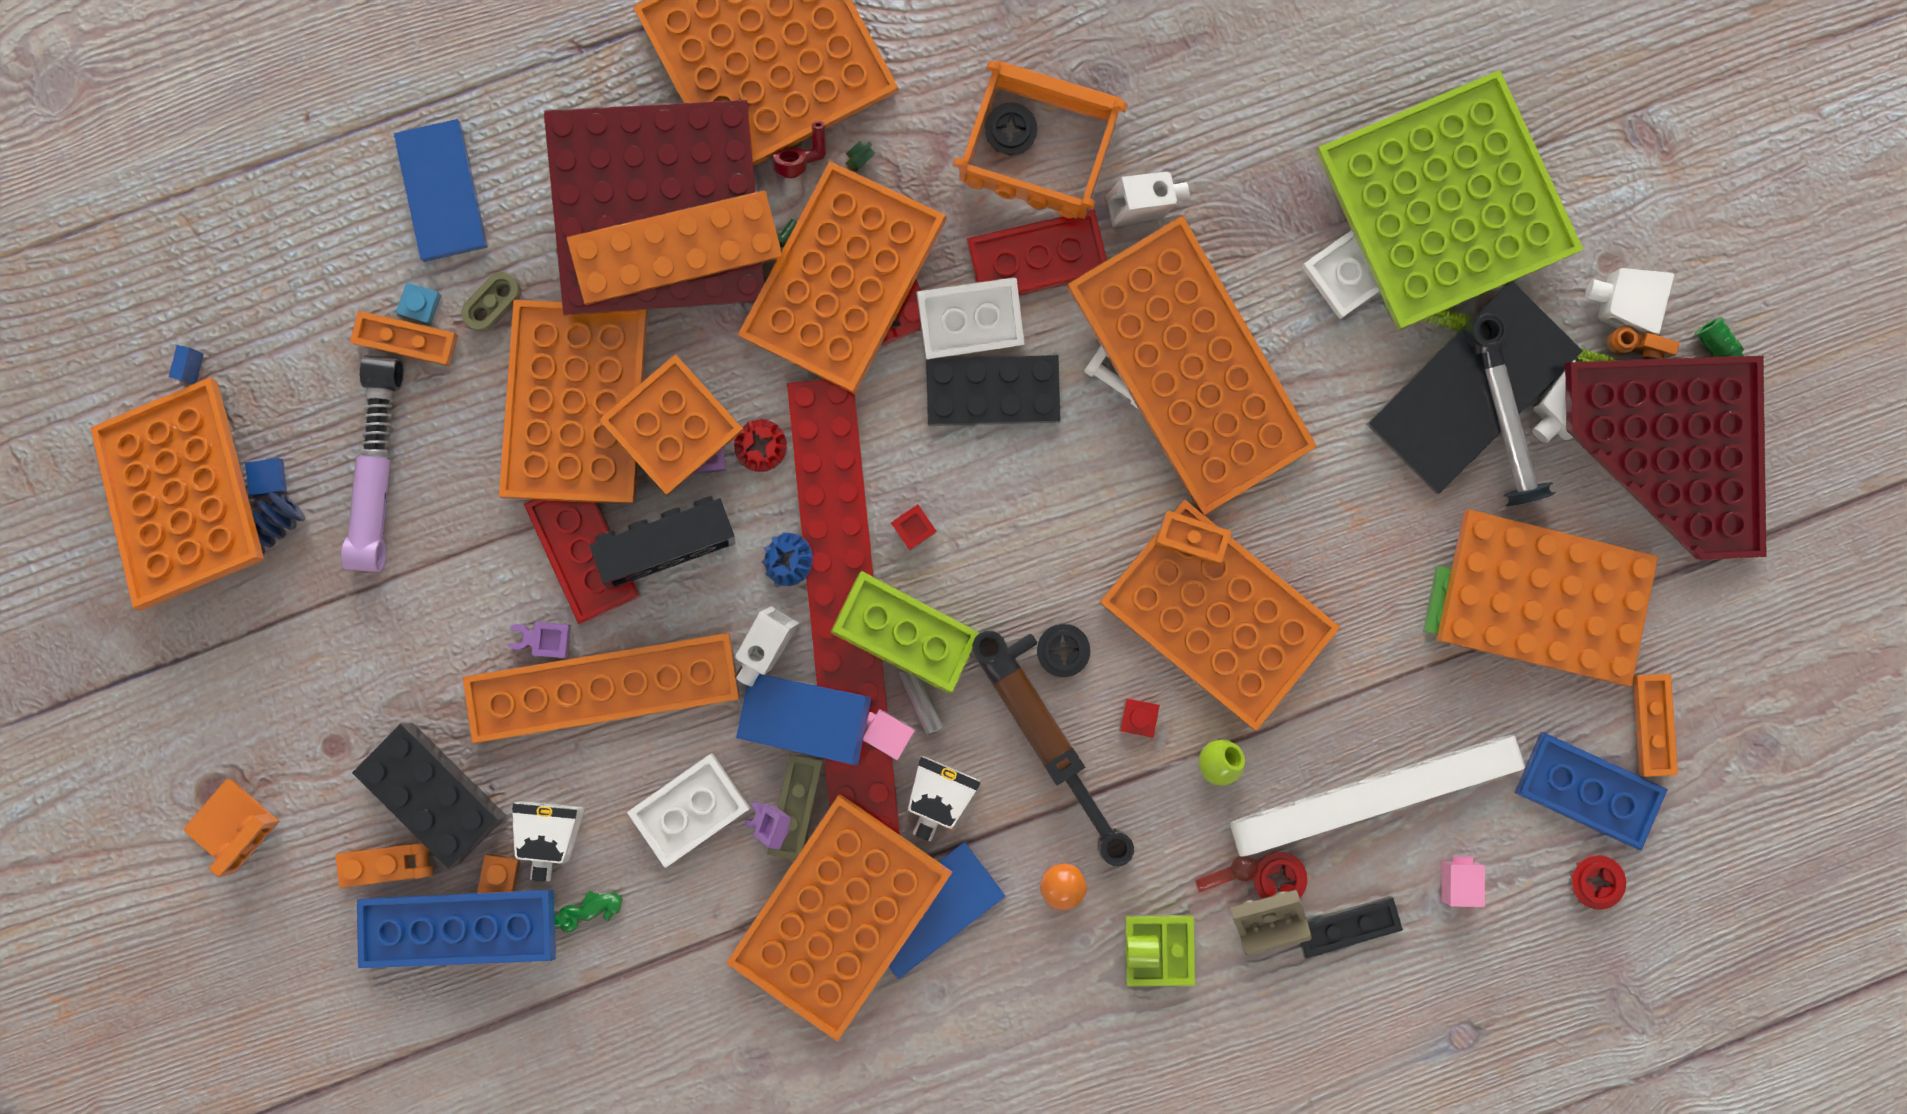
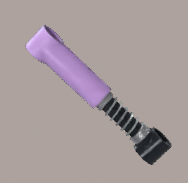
M364 355L360 364L359 376L361 386L367 389L365 399L368 405L364 407L367 410V414L363 416L367 420L363 425L366 431L362 434L365 441L361 443L364 449L360 451V456H356L349 531L348 537L344 540L342 546L341 560L345 570L381 572L386 560V545L383 540L391 463V460L387 459L386 452L388 451L385 450V443H389L386 441V434H390L387 432V425H391L387 423L388 416H391V414H388L389 407H392V405H389V402L393 401L392 393L399 390L402 386L404 369L400 358Z

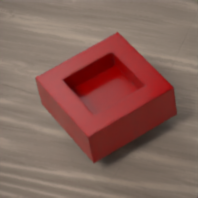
M918 504L891 522V525L909 551L937 533Z
M1126 698L1119 731L1154 738L1160 705Z

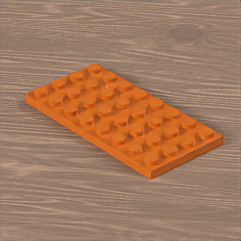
M1183 215L1066 285L1198 511L1203 515L1208 514L1317 447Z

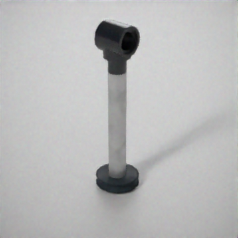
M1485 313L1469 319L1464 328V336L1467 342L1474 347L1475 354L1481 353L1517 490L1503 495L1509 498L1506 506L1531 503L1550 497L1556 492L1550 491V485L1553 482L1537 484L1501 350L1502 347L1506 346L1504 339L1507 334V324L1500 315ZM1483 322H1487L1492 331L1491 336L1487 340L1482 338L1479 333L1480 325Z

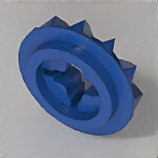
M783 533L778 537H772L770 545L764 548L766 554L762 563L767 571L765 575L770 577L774 584L794 586L802 582L809 574L813 561L812 551L807 541L801 536L793 533ZM782 551L792 555L789 558L790 567L780 565V562L783 560Z

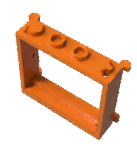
M989 61L986 70L991 71L992 74L963 159L955 158L953 163L954 167L959 168V180L969 185L972 189L981 190L986 188L995 191L998 196L1004 199L1011 200L1015 197L1027 201L1028 205L1037 209H1045L1047 207L1057 210L1060 215L1072 219V217L1085 219L1088 208L1094 209L1095 206L1092 196L1120 111L1126 112L1128 104L1123 101V98L1002 61ZM997 89L1108 122L1083 199L972 165Z

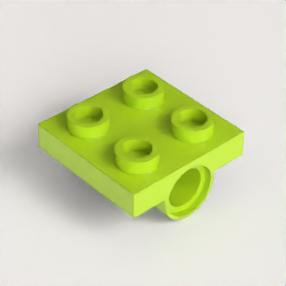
M1193 915L1125 916L1127 986L1195 985Z

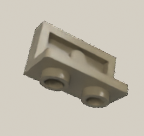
M1297 890L1278 892L1272 897L1257 901H1245L1238 906L1230 908L1246 956L1268 952L1312 939L1305 911Z

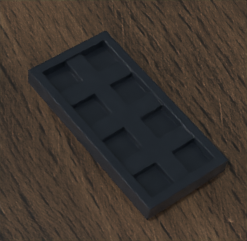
M1058 355L926 359L928 426L1060 423Z

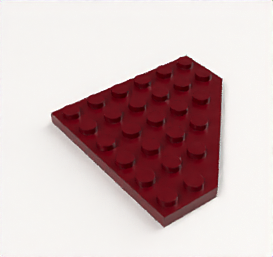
M1764 355L1565 363L1566 431L1695 559L1767 557Z

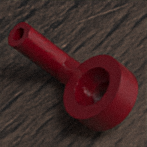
M822 121L812 123L813 148L803 151L796 147H787L776 151L773 154L774 171L784 178L792 179L804 173L808 163L824 159L826 156L825 123Z

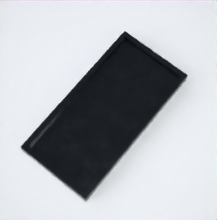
M1511 281L1504 285L1474 316L1495 313L1500 315L1507 324V334L1504 339L1506 346L1502 347L1501 350L1517 410L1520 414L1565 369V363L1572 362L1583 350ZM1483 322L1480 325L1479 333L1486 340L1491 336L1492 331L1490 325L1487 322ZM1465 325L1366 423L1436 494H1440L1502 432L1481 353L1475 354L1474 347L1467 342L1464 336Z

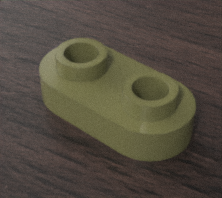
M504 272L495 273L490 276L463 305L462 318L465 324L479 332L488 331L493 328L513 307V300H519L521 288L518 281L510 274ZM503 287H509L508 295L501 297L500 290ZM485 310L487 313L486 318L478 321L477 314Z

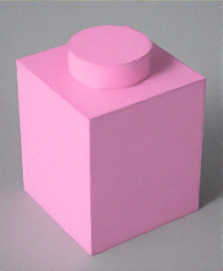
M879 709L876 715L872 712L869 713L863 740L898 760L915 729Z
M1452 856V862L1441 861V902L1457 907H1485V866L1474 862V857Z

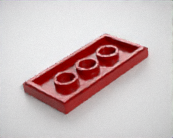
M1095 209L1088 210L1085 219L1079 217L1077 219L1073 217L1069 219L1062 216L967 238L976 282L980 283L1015 277L1017 279L1018 295L1067 285L1107 261Z
M531 500L524 503V507L578 625L641 597L634 581L611 590L602 582L589 545L596 542V536L611 530L598 503Z

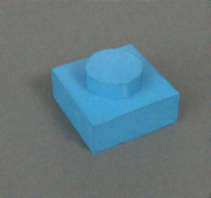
M406 282L396 314L431 326L441 294Z

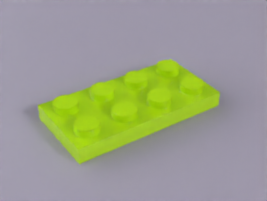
M863 571L858 574L830 631L835 636L948 694L953 692L972 651L973 641L979 634L976 630Z

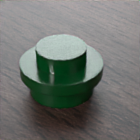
M859 141L846 153L849 160L845 164L848 167L851 165L856 171L860 169L876 154L871 148L872 143L869 141L864 145Z

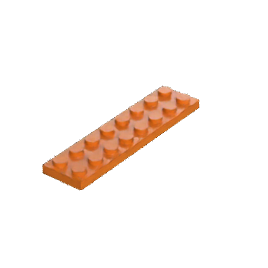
M730 633L462 677L472 744L740 699L738 680L735 678L736 667Z

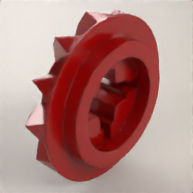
M765 419L748 421L742 427L743 432L733 442L735 454L739 462L747 469L755 472H766L774 469L783 461L787 451V440L782 429L776 423ZM754 433L762 440L773 438L765 446L766 458L758 450L747 452V450L755 445Z
M1271 852L1259 860L1256 869L1253 871V886L1261 899L1272 897L1276 894V889L1277 893L1297 890L1301 898L1307 887L1308 877L1304 865L1297 857L1286 852ZM1282 868L1284 870L1283 875L1292 880L1293 883H1281L1280 888L1277 889L1275 888L1276 882L1267 877V874H1278L1279 869Z
M1588 855L1587 858L1576 863L1577 867L1574 873L1570 875L1572 878L1571 890L1575 893L1580 903L1592 909L1603 910L1613 907L1622 899L1626 890V876L1622 867L1615 860L1604 855ZM1598 872H1600V878L1610 883V886H1598L1597 890L1594 891V885L1590 884L1586 879L1597 877Z

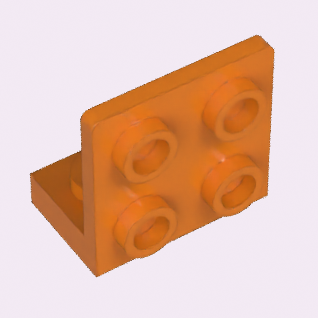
M226 779L184 827V832L216 859L208 869L219 878L236 873L280 821L235 781Z

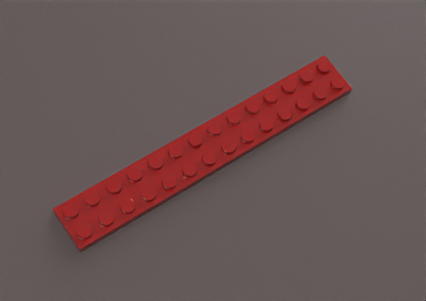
M825 379L787 383L802 538L809 544L813 556L812 567L806 577L817 686L871 697L868 715L870 712L876 715L879 709L888 713L882 659L830 633L858 574L863 571L874 577L855 394ZM863 740L858 765L824 758L829 809L838 795L841 794L900 835L892 757Z

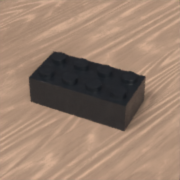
M712 496L704 497L693 502L694 507L682 512L680 508L670 509L660 514L662 518L660 520L648 523V520L644 519L628 525L629 531L616 535L615 531H610L596 536V542L589 546L603 584L611 590L735 545V535L721 498L713 500Z
M413 722L400 723L352 772L448 869L461 864L507 816Z

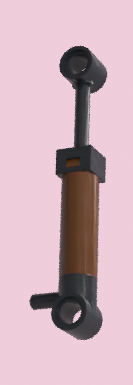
M995 631L979 633L972 644L974 657L1041 760L1053 782L1058 786L1066 781L1100 835L1098 838L1100 856L1112 866L1127 864L1134 854L1132 840L1124 832L1116 830V828L1112 829L1077 775L1078 772L1086 767L1016 660L1017 657L1037 645L1036 639L1032 634H1028L1008 647L1004 638ZM985 638H992L998 644V652L993 657H985L980 653L979 644ZM1111 840H1123L1124 851L1121 855L1111 856L1108 854L1107 846Z

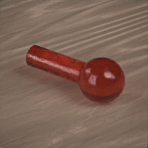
M1237 856L1232 861L1230 867L1195 880V883L1200 893L1235 879L1241 882H1249L1256 877L1258 865L1251 856Z

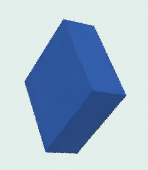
M176 345L169 378L191 385L197 383L204 353L190 347Z
M274 458L245 463L249 496L268 495L269 492L275 494L287 492L283 459Z

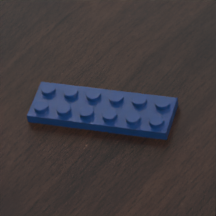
M554 889L357 899L358 968L555 960Z

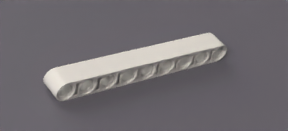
M1506 735L1231 821L1229 825L1239 856L1252 855L1524 769L1525 764L1515 735Z

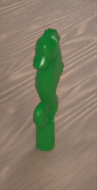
M589 891L581 901L583 906L566 905L560 909L559 913L555 915V929L560 928L563 932H573L578 926V920L590 921L603 911H605L603 918L609 921L613 914L620 912L623 901L622 895H618L613 891L611 894L601 895Z

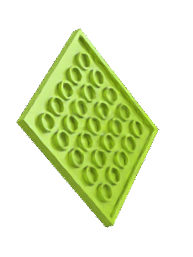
M1497 70L1319 146L1316 150L1398 331L1584 250L1501 70Z

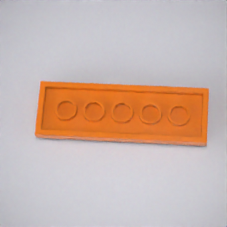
M765 190L567 237L585 305L782 258Z

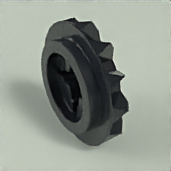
M1004 103L997 106L986 119L985 134L987 142L994 147L996 152H1002L1009 156L1024 153L1026 149L1033 145L1037 135V122L1033 113L1027 107L1018 103ZM1010 117L1013 118L1015 128L1020 129V132H1015L1012 141H1009L1007 132L1002 131V128H1007Z
M1058 624L1048 628L1038 641L1037 656L1041 666L1048 673L1057 677H1071L1078 674L1085 668L1090 658L1091 651L1088 638L1079 628L1070 624ZM1061 636H1064V641H1066L1068 647L1078 648V651L1067 655V660H1065L1066 666H1063V660H1061L1060 655L1049 653V650H1054V648L1060 646Z

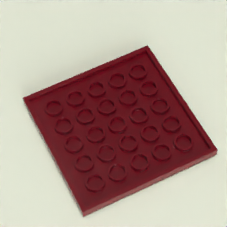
M747 100L543 111L564 316L753 303L756 301L764 286L762 263L585 305L567 237L755 193Z

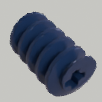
M269 492L268 496L272 504L269 505L260 500L258 502L262 511L260 514L251 509L263 555L266 552L265 546L270 548L276 544L275 537L283 539L286 536L285 528L294 530L297 526L295 520L304 521L306 519L302 510L286 495L278 496L273 492Z

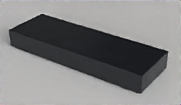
M1388 896L1307 920L1312 939L1300 943L1303 956L1310 958L1402 931L1403 928L1394 898Z

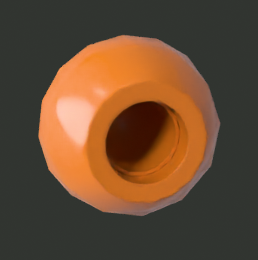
M1060 863L1051 866L1044 872L1040 882V891L1044 901L1053 909L1066 911L1076 908L1083 902L1087 893V884L1082 873L1075 865Z

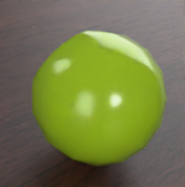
M1229 740L1211 741L1200 751L1198 760L1199 770L1205 780L1213 785L1228 786L1234 784L1243 775L1245 756L1240 747Z

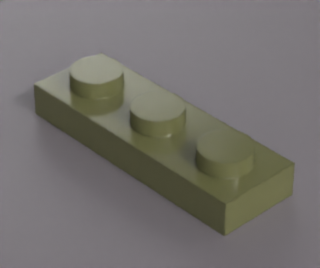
M789 754L778 808L791 817L789 832L783 840L780 850L768 848L767 854L795 860L805 846L823 765L822 760Z

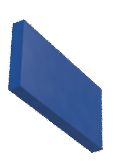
M458 119L393 133L420 260L427 262L488 248L461 122Z
M759 674L753 686H746L736 738L858 765L871 697Z
M1541 732L1514 793L1642 851L1668 789L1547 733Z
M965 841L938 861L951 870L952 874L889 965L890 970L897 979L904 976L1006 896Z

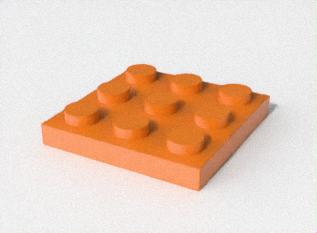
M676 354L599 419L600 423L667 497L743 432V428Z

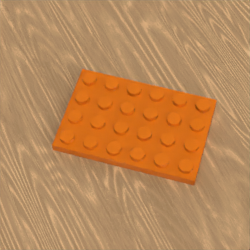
M829 161L782 250V258L777 259L738 336L759 348L856 394L947 220L946 215Z
M513 300L499 484L500 498L635 505L638 464L600 423L599 419L643 382L648 310L564 316L562 302Z
M209 377L90 427L131 603L134 609L142 611L264 560L218 381Z
M1185 499L1174 511L1175 513L1217 526ZM1159 529L1099 603L1251 729L1257 731L1341 627L1231 537L1222 563L1217 564L1156 544Z
M1470 509L1464 510L1436 641L1631 687L1658 556Z
M839 794L726 964L838 1042L952 874V871Z

